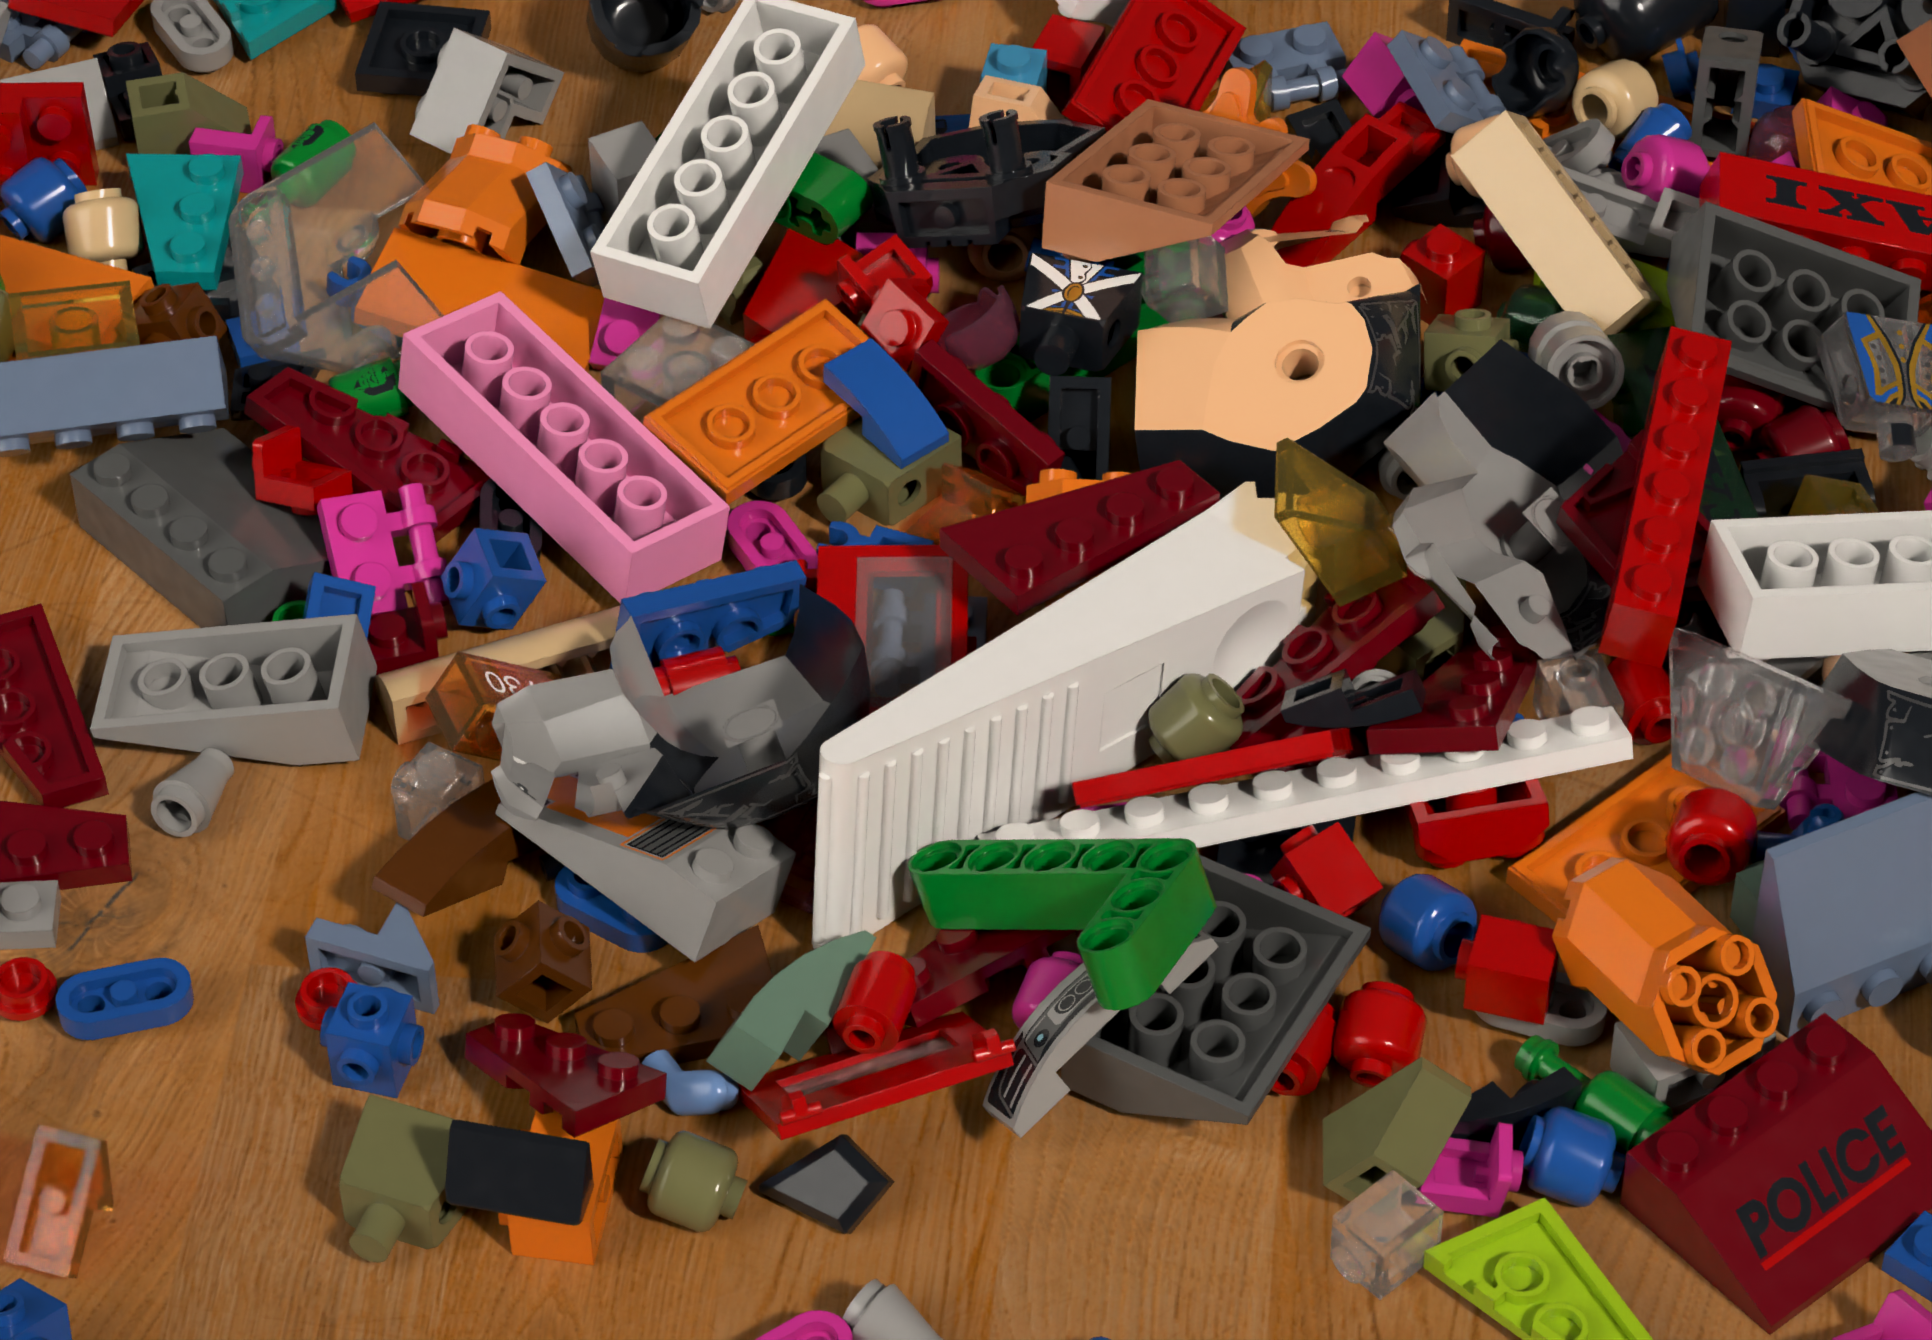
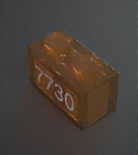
M457 652L425 699L451 751L501 761L502 747L492 726L497 704L529 685L563 678L560 674Z

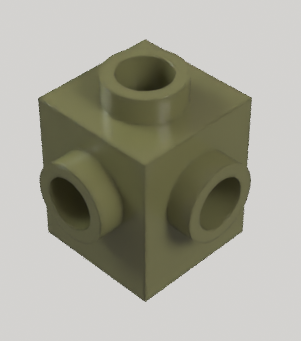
M1474 308L1459 310L1455 315L1438 314L1424 332V390L1440 392L1447 390L1500 339L1519 351L1517 339H1510V318L1491 317V312Z

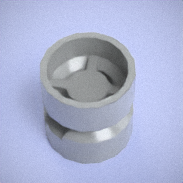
M1563 311L1550 315L1536 327L1529 342V359L1562 381L1580 396L1592 410L1604 406L1616 396L1624 378L1625 366L1622 355L1591 317L1581 312Z

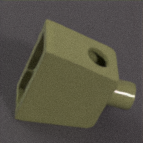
M862 416L823 443L820 457L822 488L824 491L817 497L820 511L831 522H845L856 511H859L884 526L897 524L962 480L961 435L946 428L949 432V442L900 469L862 435Z
M369 1095L339 1182L344 1220L352 1227H355L349 1239V1244L352 1250L360 1257L371 1262H384L397 1240L424 1249L438 1247L469 1209V1207L449 1204L446 1200L445 1181L449 1131L452 1120L456 1119L375 1095Z

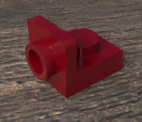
M424 581L411 583L414 607L371 615L367 641L377 664L376 675L439 657L437 640L448 638L446 620L441 601L429 603Z

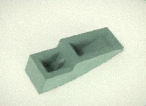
M864 930L835 939L805 953L782 969L752 998L723 1035L706 1062L752 1091L783 1051L800 1061L828 1027L838 1008L854 966L865 959L877 937Z

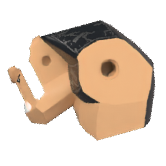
M1367 215L1342 218L1334 221L1330 230L1277 234L1272 230L1257 228L1246 229L1219 243L1207 261L1209 284L1224 318L1186 319L1138 330L1135 438L1140 471L1181 460L1220 492V500L1244 482H1255L1257 498H1295L1310 502L1343 482L1386 447L1383 442L1421 406L1420 292L1423 294L1421 283H1419L1410 268L1399 258H1386L1373 252L1313 266L1300 267L1286 264L1276 251L1277 249L1326 236L1356 233L1363 226L1364 222H1369Z

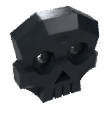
M1932 0L1792 1L1789 13L1778 24L1777 36L1782 45L1790 47L1795 51L1805 83L1823 93L1832 86L1859 101L1870 102L1880 110L1923 121L1925 109L1932 103V99L1896 40L1932 18Z
M1008 109L1005 117L1003 110L989 112L980 116V126L925 137L915 145L911 129L912 122L909 116H901L899 118L900 123H898V116L879 120L873 124V129L877 136L883 167L867 178L873 195L876 218L881 222L896 227L898 237L908 248H926L928 245H931V247H947L950 244L952 246H968L972 242L973 245L998 244L1012 228L1043 223L1046 181L1106 133L1105 128L1069 119L1017 121V111Z

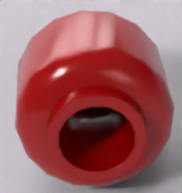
M1705 787L1691 791L1681 799L1672 815L1665 838L1666 856L1673 869L1683 878L1699 885L1719 886L1735 880L1736 873L1746 869L1757 838V819L1751 806L1738 794L1723 788Z
M1383 981L1367 982L1362 985L1361 989L1347 994L1339 1007L1332 1054L1339 1065L1350 1071V1078L1354 1082L1373 1088L1420 1058L1427 1024L1424 1010L1414 1001L1413 994L1398 984Z

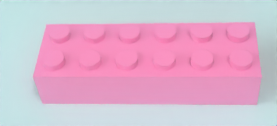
M501 291L403 334L398 389L620 604L621 599L633 597L644 592L659 591L722 559L730 506Z

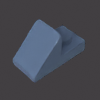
M396 902L378 934L367 932L356 925H342L316 917L305 936L311 972L326 967L344 970L358 984L370 987H387L399 993L412 995L416 1010L435 1014L440 1004L434 961L408 908Z

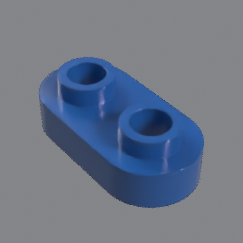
M566 866L558 873L555 879V893L559 912L574 917L580 923L589 927L590 932L631 952H652L668 944L667 941Z
M152 958L82 972L67 979L60 986L56 994V1006L62 1028L72 1037L82 1040L102 1039L173 1024L188 1014L194 1002V993L188 970L180 962L169 958Z

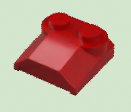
M1538 778L1405 805L1413 828L1416 855L1422 860L1430 862L1431 865L1444 869L1461 866L1466 861L1497 856L1504 858L1522 857L1542 843L1545 838V829L1550 825L1548 801Z

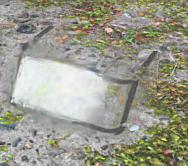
M375 122L249 193L237 203L230 214L228 224L242 337L260 358L343 373L390 357L392 361L401 357L404 333L444 316L397 260L331 297L326 292L328 273L333 271L344 278L343 269L347 267L350 257L355 256L365 260L372 254L379 237L378 218L409 201L426 184Z

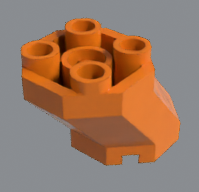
M471 124L467 126L465 135L456 139L450 159L405 204L398 226L413 233L430 238L434 237L436 240L520 265L527 244L548 223L526 172L545 162L567 173L572 172V168L564 162L551 158L553 147L539 139L521 136L518 142L501 139V135L494 130L481 125Z
M1611 857L1569 881L1563 900H1571L1565 919L1557 918L1552 938L1572 986L1592 992L1654 1054L1700 1073L1719 1076L1761 1051L1764 1038L1772 1035L1776 1029L1779 1011L1775 1004L1778 994L1759 945L1752 943L1746 937L1732 934L1672 877L1629 859Z

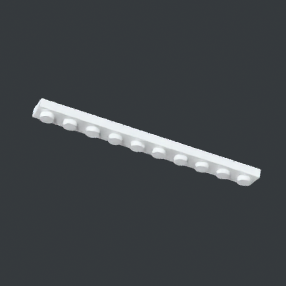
M1586 706L1574 710L1569 715L1544 720H1517L1511 724L1499 750L1374 754L1352 759L1342 757L1329 758L1320 762L1317 766L1288 772L1279 770L1265 771L1256 775L1253 779L1224 785L1215 783L1201 784L1189 792L1160 798L1151 796L1137 797L1128 801L1125 805L1096 811L1086 809L1073 810L1064 814L1061 818L1032 824L1021 822L1009 823L1001 826L997 831L982 833L977 836L978 840L1182 838L1191 840L1197 848L1410 805L1412 803L1425 802L1633 759L1632 735L1613 706L1603 708Z

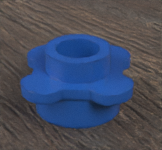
M1677 38L1675 40L1678 50L1662 55L1666 74L1674 99L1691 94L1694 104L1699 66L1698 53L1694 51L1686 54L1682 39Z

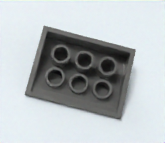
M1707 201L1673 235L1667 290L1675 325L1677 328L1732 341L1726 374L1891 432L1892 423L1909 424L1911 397L1908 389L1906 363L1912 342L1917 334L1921 279ZM1846 311L1872 315L1889 338L1900 361L1901 357L1906 359L1905 363L1901 361L1906 387V398L1903 405L1876 402L1869 395L1848 324ZM1898 330L1902 331L1901 336L1897 334ZM1877 338L1868 342L1878 368L1882 367L1885 370L1884 373L1880 372V380L1882 378L1886 380L1885 384L1881 383V387L1896 381L1893 364L1881 340ZM1872 343L1876 345L1875 349L1871 347ZM1899 344H1903L1904 349H1900ZM1880 355L1882 359L1878 360L1876 356Z
M225 428L201 433L180 434L120 443L70 473L80 527L200 628L271 622L275 611L280 606L296 600L306 601L309 581L314 572L332 576L318 514L298 515L291 511L290 506L256 500L254 472L252 469L253 451Z
M1199 855L1216 902L1214 913L1201 931L1210 936L1219 948L1171 994L1158 988L1148 1000L1137 1006L1120 1010L1061 1067V1079L1070 1090L1123 1113L1248 1125L1370 938L1371 928Z

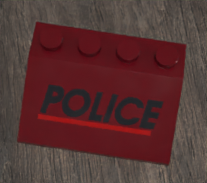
M1824 1012L1629 1150L1626 1154L1620 1204L1771 1335L1891 1246L1924 1210L1932 1214V1131L1876 1054Z

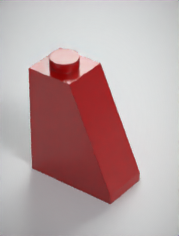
M788 228L743 313L745 351L824 299L832 303L858 327V322L864 312L862 311L858 315L854 314L839 296L836 290V285L840 283L837 260L848 254L854 262H857L865 255L839 239L832 244H823Z

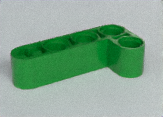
M663 131L655 138L656 141L659 140ZM814 152L774 222L819 243L832 244L872 207V191L867 182L858 173Z

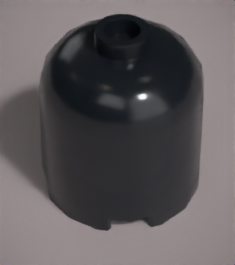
M589 0L586 22L591 41L604 59L620 69L642 73L663 68L679 57L700 23L704 0Z
M1574 0V10L1577 19L1575 26L1581 41L1590 49H1595L1610 61L1627 59L1633 62H1640L1675 44V39H1684L1713 22L1719 11L1718 0Z

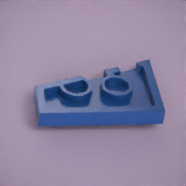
M797 560L772 566H760L753 570L714 579H702L695 583L660 591L644 592L633 597L621 599L616 632L632 616L653 668L660 666L661 659L721 646L723 651L729 653L797 622L800 584L805 586L807 577ZM612 661L610 662V668H609V669H613V667H612Z

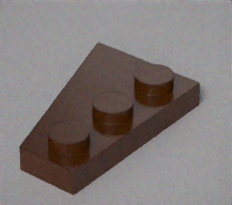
M759 925L732 937L727 943L697 962H693L688 958L574 1013L577 1034L585 1037L587 1044L603 1050L635 1055L639 1058V1063L641 1064L648 1055L657 1050H667L677 1064L708 1058L723 1035L752 998L773 978Z

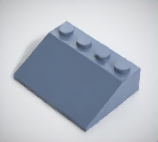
M217 336L0 362V457L27 454L31 452L30 444L55 441L57 449L86 447L93 444L92 436L117 433L119 441L144 440L155 436L154 428L179 425L180 433H201L216 429L217 420L229 419L227 374Z
M1915 792L1766 849L1752 943L1759 945L1778 996L1775 1002L1779 1011L1777 1025L1787 1038L1824 1012L1837 1021L1841 1017L1866 1007L1885 1005L1897 995L1927 983L1932 984V795Z

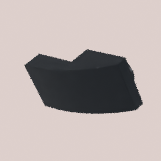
M127 41L111 46L107 52L93 55V58L98 59L109 105L125 141L135 139L126 81L162 75L160 64L148 42L137 43Z
M1562 1067L1542 1080L1535 1079L1527 1082L1516 1092L1514 1097L1510 1098L1492 1081L1471 1094V1100L1450 1137L1490 1143L1498 1122L1513 1124V1150H1519L1522 1137L1531 1118L1534 1115L1544 1117L1550 1109L1558 1106L1574 1110L1576 1101L1581 1095L1582 1083L1570 1071Z

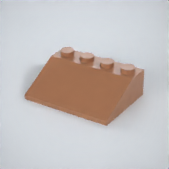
M1147 99L1046 181L1042 248L1062 253L1066 259L1089 263L1212 236L1309 150L1310 139Z

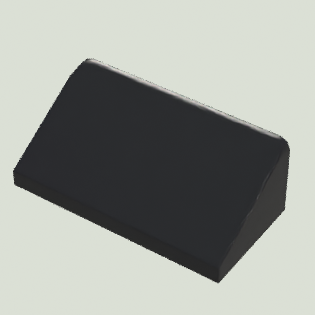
M452 1120L449 1131L445 1181L446 1200L449 1204L573 1226L579 1225L582 1222L594 1188L590 1143L475 1122Z

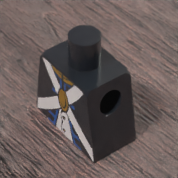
M1031 253L1021 303L1019 355L1024 359L1033 360L1040 371L1051 376L1062 375L1069 367L1092 372L1104 370L1139 327L1143 273Z

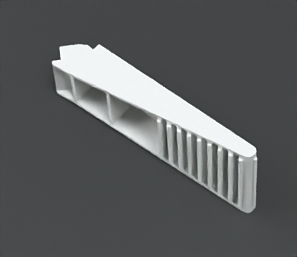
M1244 482L1196 517L825 741L820 747L812 921L813 948L816 949L835 939L864 930L873 935L921 904L922 902L908 867L910 858L918 850L939 841L978 840V834L997 831L998 828L1009 823L1021 822L1032 824L1054 819L1076 804L1072 788L1073 782L1126 772L1155 754L1149 743V737L1153 733L1148 723V711L1183 675L1200 674L1206 677L1209 673L1215 674L1225 680L1236 692L1258 667H1273L1282 657L1284 647L1282 641L1298 624L1307 628L1310 627L1316 616L1315 603L1319 574L1322 569L1321 558L1323 549L1317 511L1314 507L1302 499L1257 498L1255 482Z

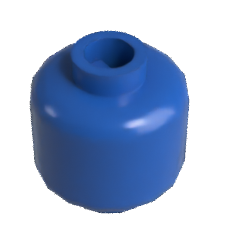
M36 157L1 185L0 196L6 207L0 212V218L19 240L30 235L38 242L49 244L65 232L62 219L63 212L67 207L75 204L74 195L86 192L87 189L76 173L61 158H57L52 162L43 157Z
M1415 874L1401 880L1386 894L1382 901L1379 914V934L1383 944L1395 954L1423 970L1442 971L1455 965L1462 939L1473 941L1475 939L1478 925L1477 911L1473 901L1463 892L1433 875Z
M1554 1107L1544 1117L1534 1115L1526 1127L1519 1146V1150L1523 1152V1170H1525V1181L1528 1188L1533 1192L1576 1207L1589 1206L1599 1196L1601 1190L1613 1193L1618 1185L1625 1164V1154L1615 1151L1616 1134L1611 1124L1567 1107Z

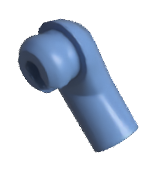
M657 1050L648 1055L642 1062L643 1065L667 1073L666 1097L663 1101L677 1115H711L720 1111L730 1110L738 1101L740 1092L738 1083L717 1070L682 1071L667 1050Z

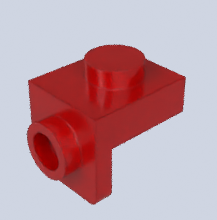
M896 234L857 262H854L848 254L837 260L840 283L836 285V290L845 305L856 315L863 311L867 316L871 309L873 296L886 283L888 278L924 279L933 287V277Z
M888 278L886 283L873 296L871 309L860 328L879 344L905 371H910L915 351L931 339L938 343L950 321L926 300L932 287L924 279Z
M286 425L253 441L252 469L254 472L256 500L290 506L291 511L298 515H317V505L320 499L353 494L352 470L302 460L301 430L299 427Z

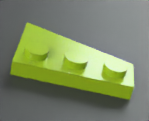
M1545 1197L1424 1251V1269L1522 1340H1653Z

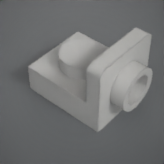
M58 880L0 882V950L56 948L61 906Z

